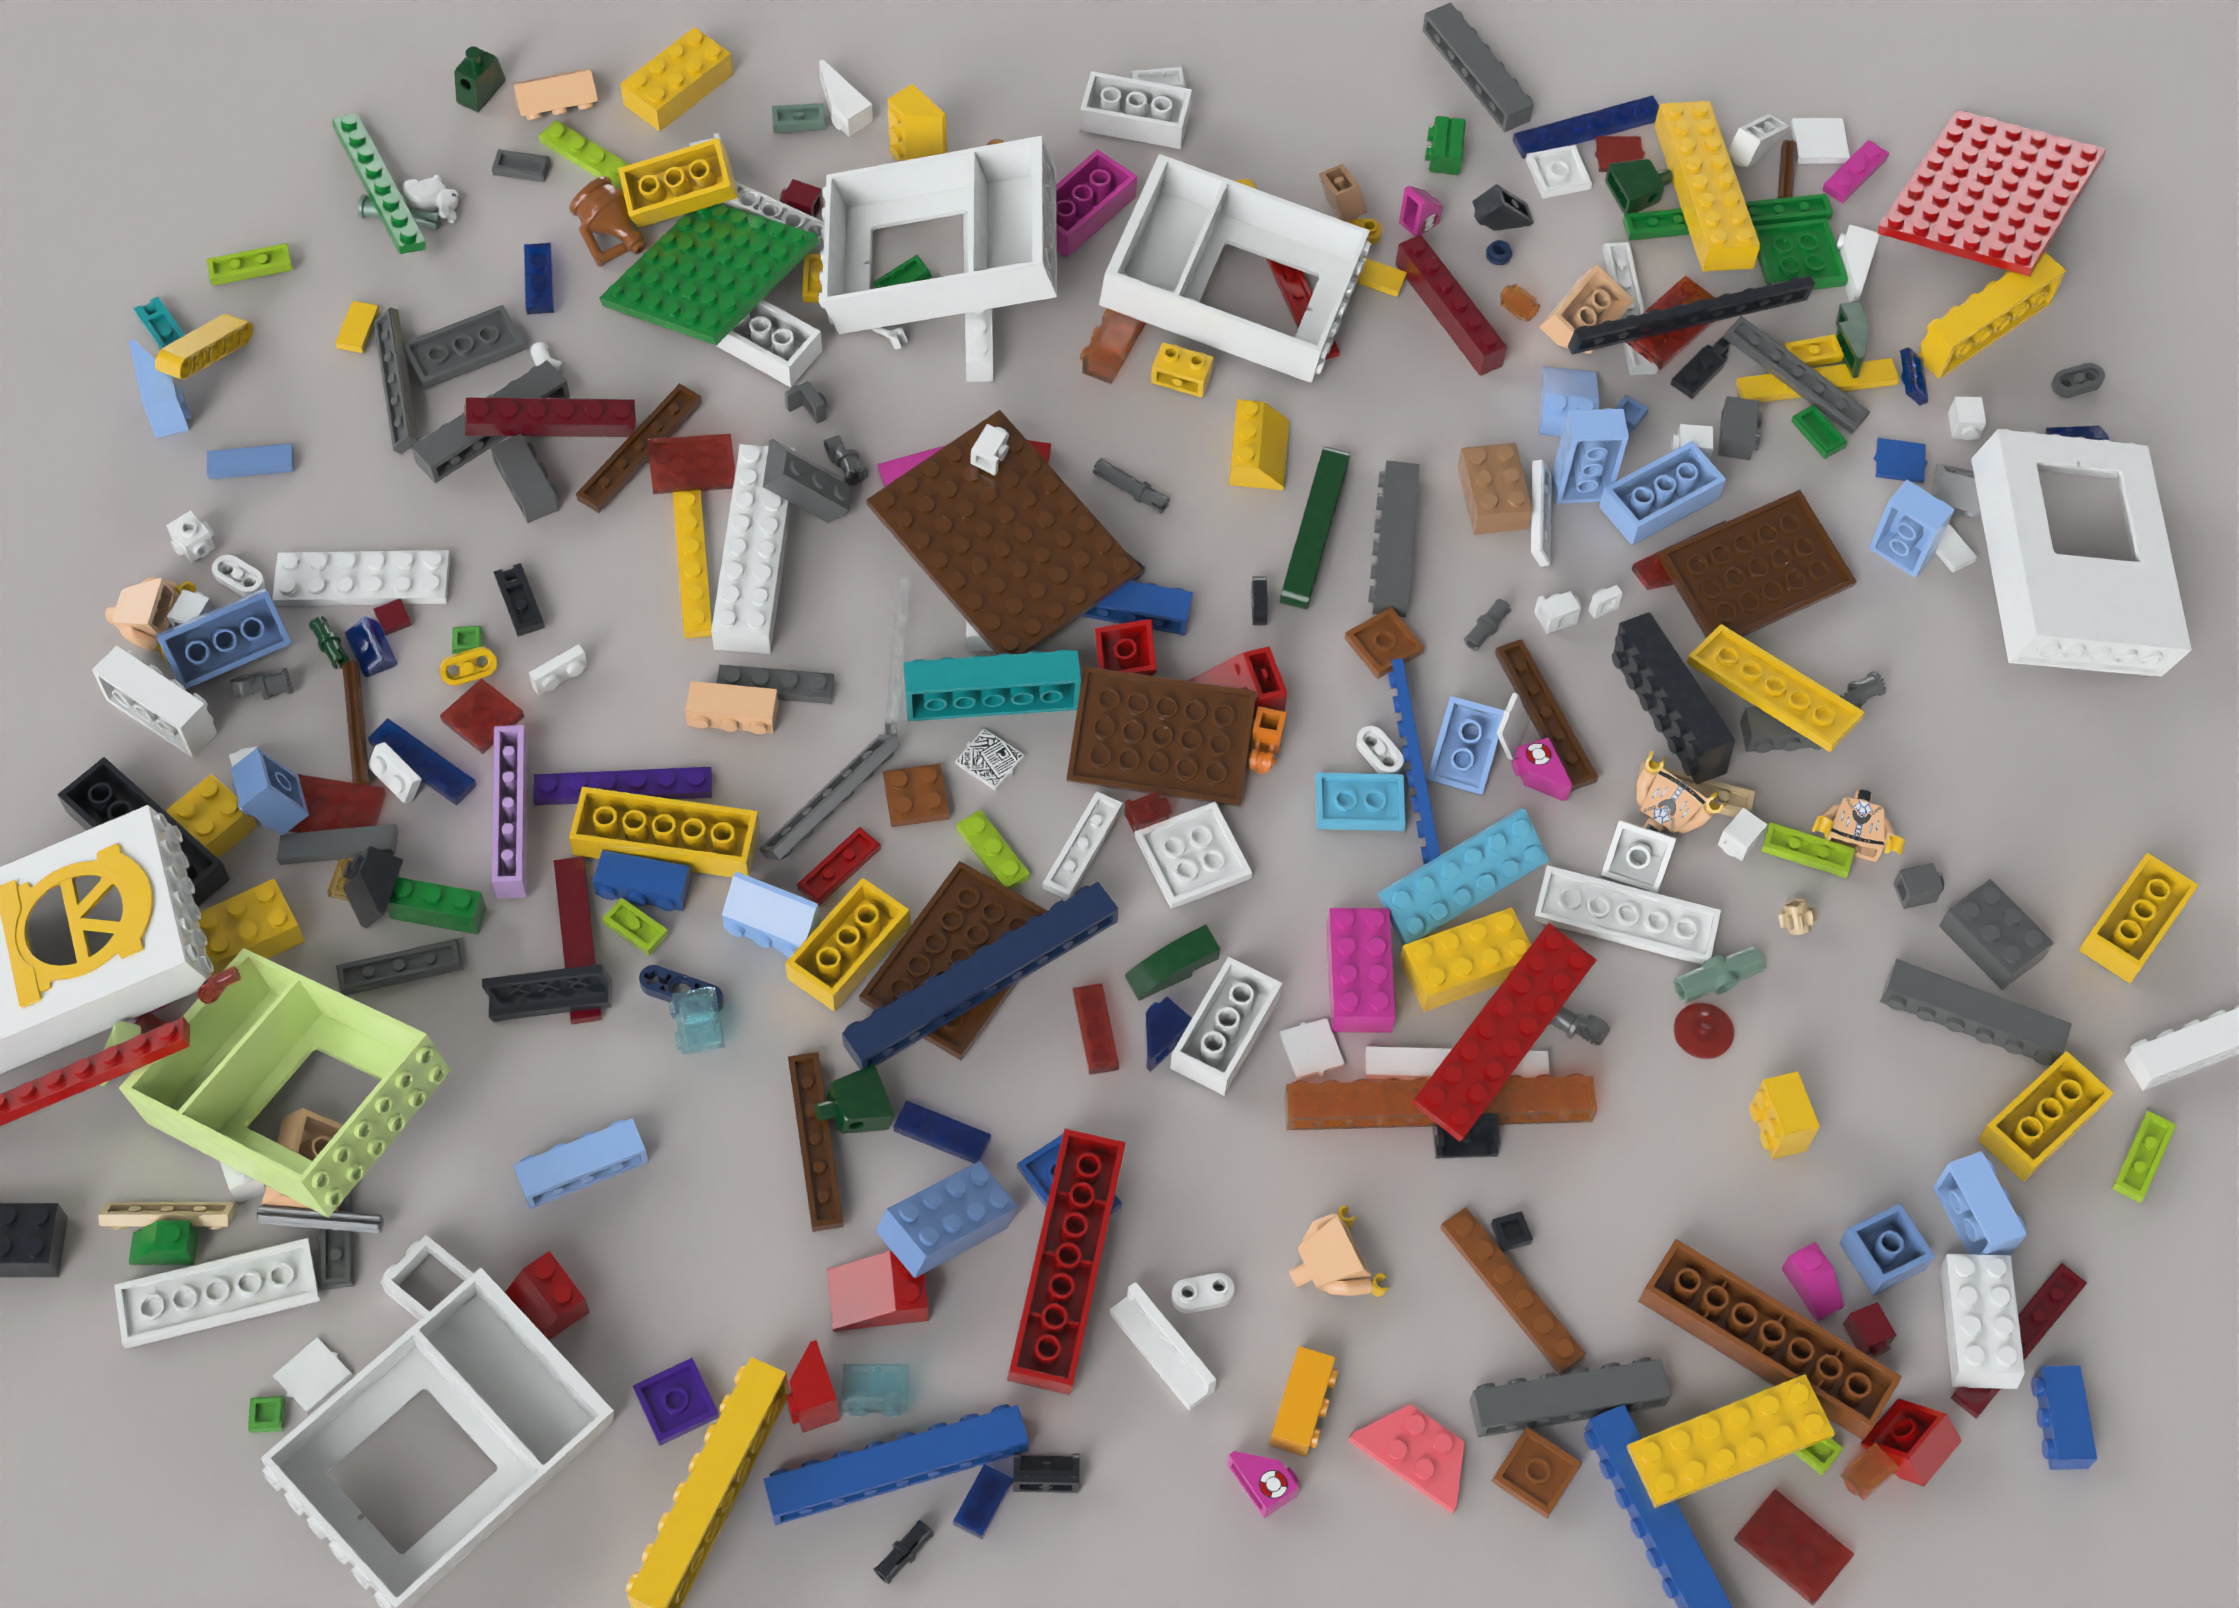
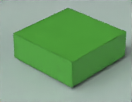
M482 626L452 627L453 655L476 647H483Z
M284 1396L250 1398L248 1430L250 1433L284 1430Z

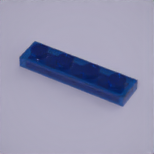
M389 718L368 737V741L373 747L385 742L422 779L421 781L456 806L477 786L475 779Z

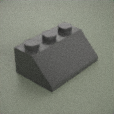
M774 439L769 441L763 488L827 523L850 511L853 488L838 475Z

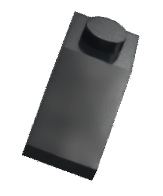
M1495 184L1472 201L1476 221L1493 231L1527 227L1533 224L1527 203L1498 184Z

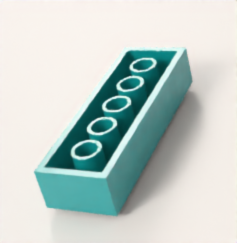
M1060 649L1056 652L1040 653L1038 651H1031L1027 654L1002 653L997 656L973 655L968 658L944 657L938 660L915 659L903 662L907 722L1077 710L1081 688L1078 650Z

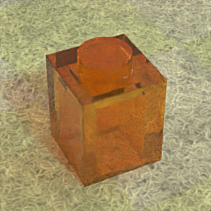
M1874 1443L1845 1469L1841 1477L1844 1479L1846 1488L1864 1501L1889 1480L1899 1467Z

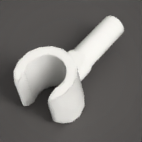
M882 327L873 329L874 332L889 338L894 349L901 348L900 342H908L902 328H896L892 331Z

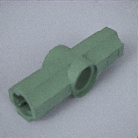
M1754 946L1727 957L1724 955L1714 956L1703 963L1700 968L1676 977L1673 982L1676 994L1685 1003L1713 992L1717 995L1723 994L1734 988L1739 981L1764 972L1766 968L1764 956L1760 949Z

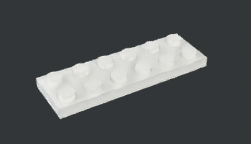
M449 550L277 553L272 601L274 606L384 605L397 599H401L403 604H447L450 553Z
M1547 865L1533 921L1546 925L1550 923L1554 927L1702 965L1712 957L1721 910Z
M309 1238L114 1285L122 1345L125 1349L320 1301Z

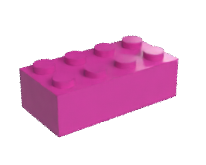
M1098 149L1056 184L1057 251L1067 258L1136 198L1137 176Z
M1329 908L1326 930L1332 1032L1392 1033L1395 1021V1000L1389 908Z

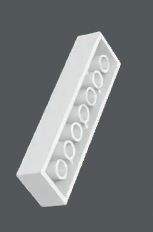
M740 444L711 630L714 650L771 654L792 503L763 488L769 446Z

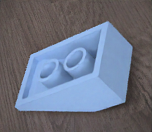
M129 340L142 404L155 437L159 438L189 431L187 419L191 418L188 403L185 402L181 385L175 386L172 376L157 371L155 359L135 340Z
M1543 366L1539 434L1561 437L1568 411L1578 409L1599 410L1597 372Z
M1450 696L1426 780L1483 795L1500 744L1497 730L1504 716V710Z

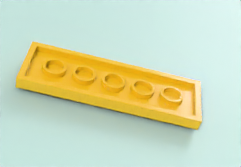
M1722 624L1688 655L1687 664L1829 752L1863 719L1865 713L1863 710Z
M1806 1374L1630 1443L1627 1446V1450L1654 1508H1657L1830 1439L1835 1435V1432Z

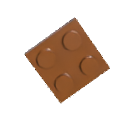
M1392 607L1345 632L1344 637L1377 679L1393 671L1391 660L1403 658V663L1405 664L1423 654L1425 648Z
M941 763L883 771L891 827L950 819Z
M1526 1427L1491 1482L1548 1519L1580 1469L1582 1462L1529 1427Z

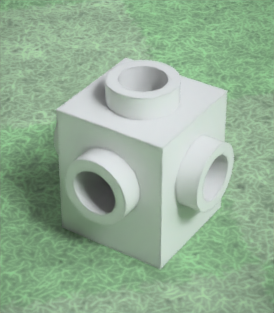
M191 510L166 525L172 539L170 543L179 556L184 554L191 563L206 556L211 550L215 549L211 538L214 536L213 530L206 521L201 523Z

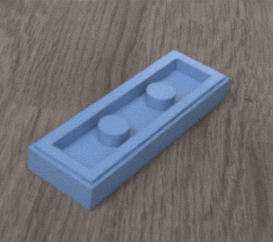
M292 443L207 451V476L209 479L294 472Z

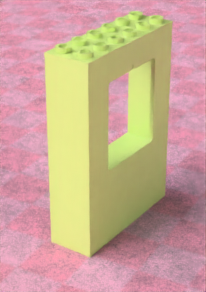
M243 948L215 979L214 985L209 986L182 1016L190 1024V1047L134 1070L119 1089L147 1124L329 1218L375 1161L384 1153L395 1137L404 1129L415 1113L424 1105L435 1089L445 1080L451 1069L426 1033ZM314 1050H319L381 1081L318 1156L311 1161L249 1129L248 1126Z

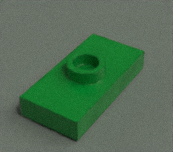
M915 255L872 283L876 289L927 280L932 275L920 257Z
M1815 405L1792 416L1791 422L1824 459L1846 448L1848 442Z

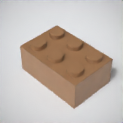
M1516 443L1462 448L1458 471L1473 534L1528 529L1533 510Z

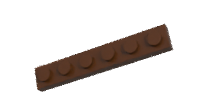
M679 383L576 493L577 500L600 513L702 403L701 396Z
M1520 639L1497 647L1495 655L1515 692L1519 695L1541 739L1549 737L1572 783L1571 791L1596 783L1598 776L1523 640Z
M819 1053L788 1056L812 1232L842 1228L844 1225L829 1121H819L815 1113V1103L825 1101Z

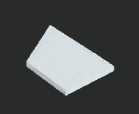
M1619 820L1601 876L1658 894L1676 838Z

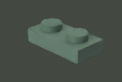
M824 103L772 106L774 133L826 130Z

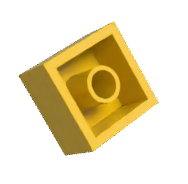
M213 774L206 777L166 810L174 820L218 859L258 827L254 816H248L241 811L238 806V797Z
M1796 1071L1763 1079L1749 1107L1752 1120L1759 1125L1761 1131L1760 1140L1763 1148L1769 1151L1771 1159L1806 1152L1820 1125L1799 1072Z

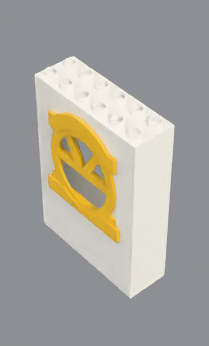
M149 805L0 867V1074L112 1028L117 1021L126 1022L214 985L211 976L214 967L205 951L207 938L200 929L198 921L201 919V913L198 906L194 903L192 896L195 893V888L186 871L189 863L180 846V843L183 841L181 832L177 826H172L168 823L162 813L158 814ZM87 875L101 877V881L80 902L75 879ZM59 885L62 890L77 963L70 965H50L38 960L34 956L27 923L37 902L50 889ZM116 886L123 902L121 921L85 918L104 896ZM86 931L113 933L114 935L110 941L91 956Z

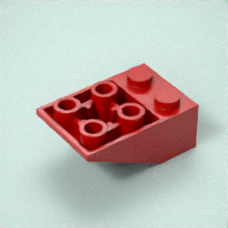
M1270 646L1242 652L1187 680L1257 691L1253 719L1256 718L1258 706L1285 711L1287 691Z

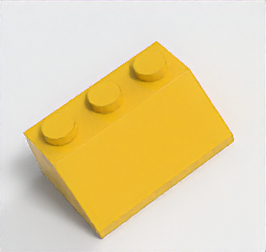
M913 83L888 98L889 151L895 160L905 161L947 153L946 114Z
M1237 399L1229 485L1284 490L1289 420L1263 401Z

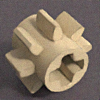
M1794 899L1786 902L1784 909H1781V913L1778 914L1780 927H1787L1791 935H1801L1810 932L1811 925H1815V920H1817L1815 906L1808 907L1804 899Z

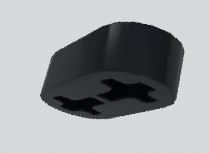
M1252 576V625H1267V577Z

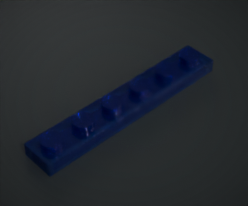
M1652 95L1513 134L1512 141L1522 159H1525L1528 153L1575 145L1655 123L1659 105Z

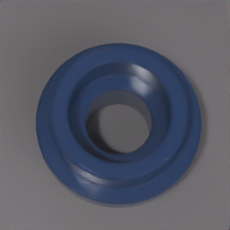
M1503 240L1493 241L1486 249L1487 260L1494 265L1507 264L1512 258L1510 245Z

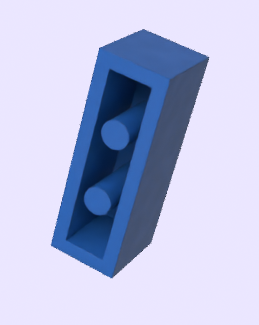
M606 850L601 852L593 878L595 893L603 899L615 900L622 897L634 905H653L665 911L684 910L692 882L690 866Z
M2081 1365L2042 1366L2031 1380V1390L2033 1396H2037L2039 1408L2037 1409L2036 1417L2038 1426L2043 1429V1456L2045 1459H2048L2050 1470L2089 1469L2097 1460V1453Z

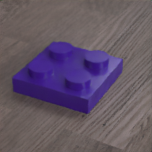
M693 1358L632 1386L659 1446L719 1418V1413Z

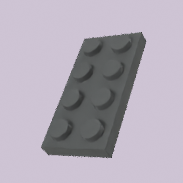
M503 305L403 343L405 354L423 389L525 350L524 342Z

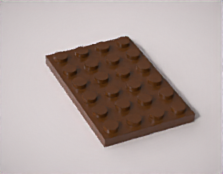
M1797 490L1664 549L1657 555L1706 638L1720 624L1742 637L1847 590L1857 582L1801 490Z
M1084 666L1066 781L1240 807L1257 691Z
M959 861L859 995V1001L874 1010L883 1005L888 1006L895 1002L905 991L917 989L929 977L941 975L956 961L968 959L980 947L984 945L990 946L998 941L1007 931L1019 929L1025 925L1028 919L1035 915L1041 916L1047 910ZM1017 982L923 1039L962 1061Z

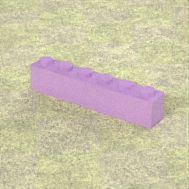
M524 725L494 726L492 886L496 899L526 898L528 739Z

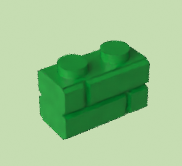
M1446 116L1435 117L1434 126L1429 125L1427 141H1431L1432 144L1426 147L1425 161H1430V172H1445L1450 175L1460 174L1464 148L1465 119L1454 117L1450 119Z

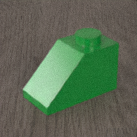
M156 1221L133 1232L128 1263L130 1265H195L199 1235L191 1221Z

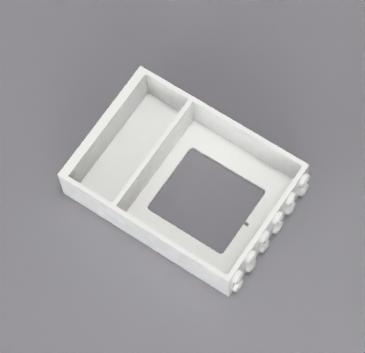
M1042 136L826 175V186L823 187V196L826 202L825 207L822 208L825 228L821 229L824 249L820 251L823 263V271H820L822 292L819 293V302L821 308L826 309L830 324H834L839 334L1057 297L1056 168ZM967 213V273L871 289L872 266L870 264H872V239L875 229Z
M1159 154L1105 272L1099 305L1312 383L1315 373L1320 375L1326 361L1325 358L1329 354L1334 341L1333 338L1338 332L1342 316L1347 310L1350 296L1355 290L1358 276L1363 270L1366 262L1365 258L1371 246V242L1367 241L1370 230ZM1225 244L1318 277L1319 280L1295 338L1199 303Z
M1997 429L1971 458L2008 662L2162 677L2186 656L2192 648L2149 447L2131 442L2119 443L2111 442L2110 440L2086 439L2084 437H2065L2058 434H2038L2032 431L2020 432L2011 431L2010 429ZM2038 471L2116 479L2133 562L2056 554L2053 550Z
M480 1268L263 1455L261 1459L265 1468L261 1471L277 1492L281 1488L287 1492L284 1494V1497L287 1499L286 1502L299 1516L304 1512L309 1517L306 1521L315 1535L321 1541L325 1537L331 1541L328 1546L331 1548L334 1556L343 1565L348 1561L353 1566L351 1569L354 1574L353 1576L365 1590L371 1586L376 1591L373 1596L381 1608H410L613 1424L614 1410L489 1275ZM427 1390L497 1466V1470L407 1552L399 1554L366 1516L361 1521L358 1519L362 1512L330 1478L329 1472L421 1391Z

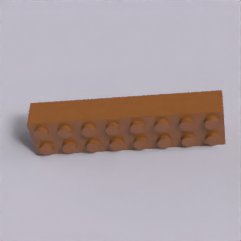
M1677 1239L1673 1242L1638 1301L1774 1386L1806 1374L1827 1418L1863 1441L1873 1429L1902 1378L1901 1375Z

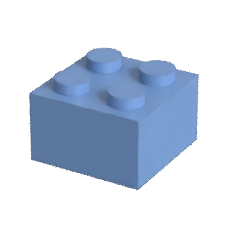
M258 747L231 768L234 780L233 787L237 792L239 808L244 814L257 818L266 829H273L283 836L309 815L298 775Z
M1901 1203L1848 1228L1839 1242L1873 1296L1925 1271L1935 1258V1255Z

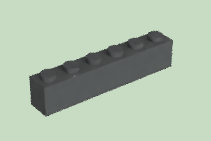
M1451 2L1426 12L1422 31L1504 133L1530 122L1534 107L1531 97L1526 95L1519 87L1517 80L1510 76L1503 63L1497 60L1490 47L1484 44L1477 35L1476 30L1466 22L1462 13Z
M546 360L486 398H569L570 394L567 380ZM463 412L454 420L443 424L432 434L418 440L411 448L416 464L434 483H437L490 449V446L501 442L508 436H465Z
M1386 461L1385 471H1379L1378 487L1383 488L1382 494H1377L1376 510H1381V515L1376 516L1374 533H1379V539H1374L1372 556H1377V563L1372 562L1370 579H1375V586H1370L1368 602L1373 603L1372 614H1379L1392 607L1399 617H1406L1410 598L1420 464Z
M1896 959L1889 972L1880 999L1881 1003L1887 1004L1894 1010H1903L1916 1015L1923 1021L1941 1024L1950 1031L1965 1033L1975 1037L1982 1043H1992L2004 1048L2009 1053L2021 1054L2032 1058L2035 1062L2042 1065H2052L2063 1055L2072 1023Z
M1643 1357L1627 1365L1620 1366V1363L1613 1362L1605 1364L1601 1369L1589 1371L1588 1368L1584 1367L1572 1370L1567 1375L1558 1376L1557 1373H1547L1541 1375L1537 1380L1527 1381L1526 1378H1517L1509 1381L1507 1385L1482 1384L1476 1390H1473L1469 1401L1478 1437L1525 1430L1526 1427L1532 1429L1591 1419L1623 1404L1628 1412L1663 1407L1668 1403L1671 1392L1662 1360H1651L1649 1357Z

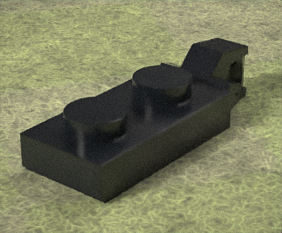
M1722 337L1713 347L1709 344L1705 348L1703 347L1672 378L1670 385L1693 399L1723 369L1728 358L1725 355L1729 352L1728 348L1731 343Z

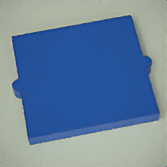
M1884 438L1877 439L1876 454L1873 458L1876 461L1875 477L1924 483L1925 467L1928 463L1925 460V444Z

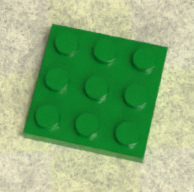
M1827 218L1754 226L1760 243L1757 258L1766 285L1789 281L1796 277L1811 276L1815 283L1812 290L1846 286L1848 277Z

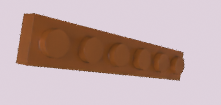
M1467 1207L1441 1224L1440 1229L1559 1376L1585 1358L1586 1353Z

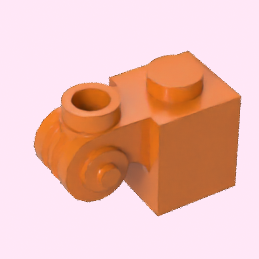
M1258 706L1250 748L1252 752H1248L1247 756L1248 764H1250L1249 769L1254 770L1258 774L1269 773L1273 765H1276L1277 758L1274 757V754H1279L1287 712Z

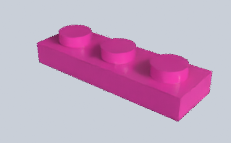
M1867 140L1824 183L1822 191L1844 203L1887 160L1889 152Z

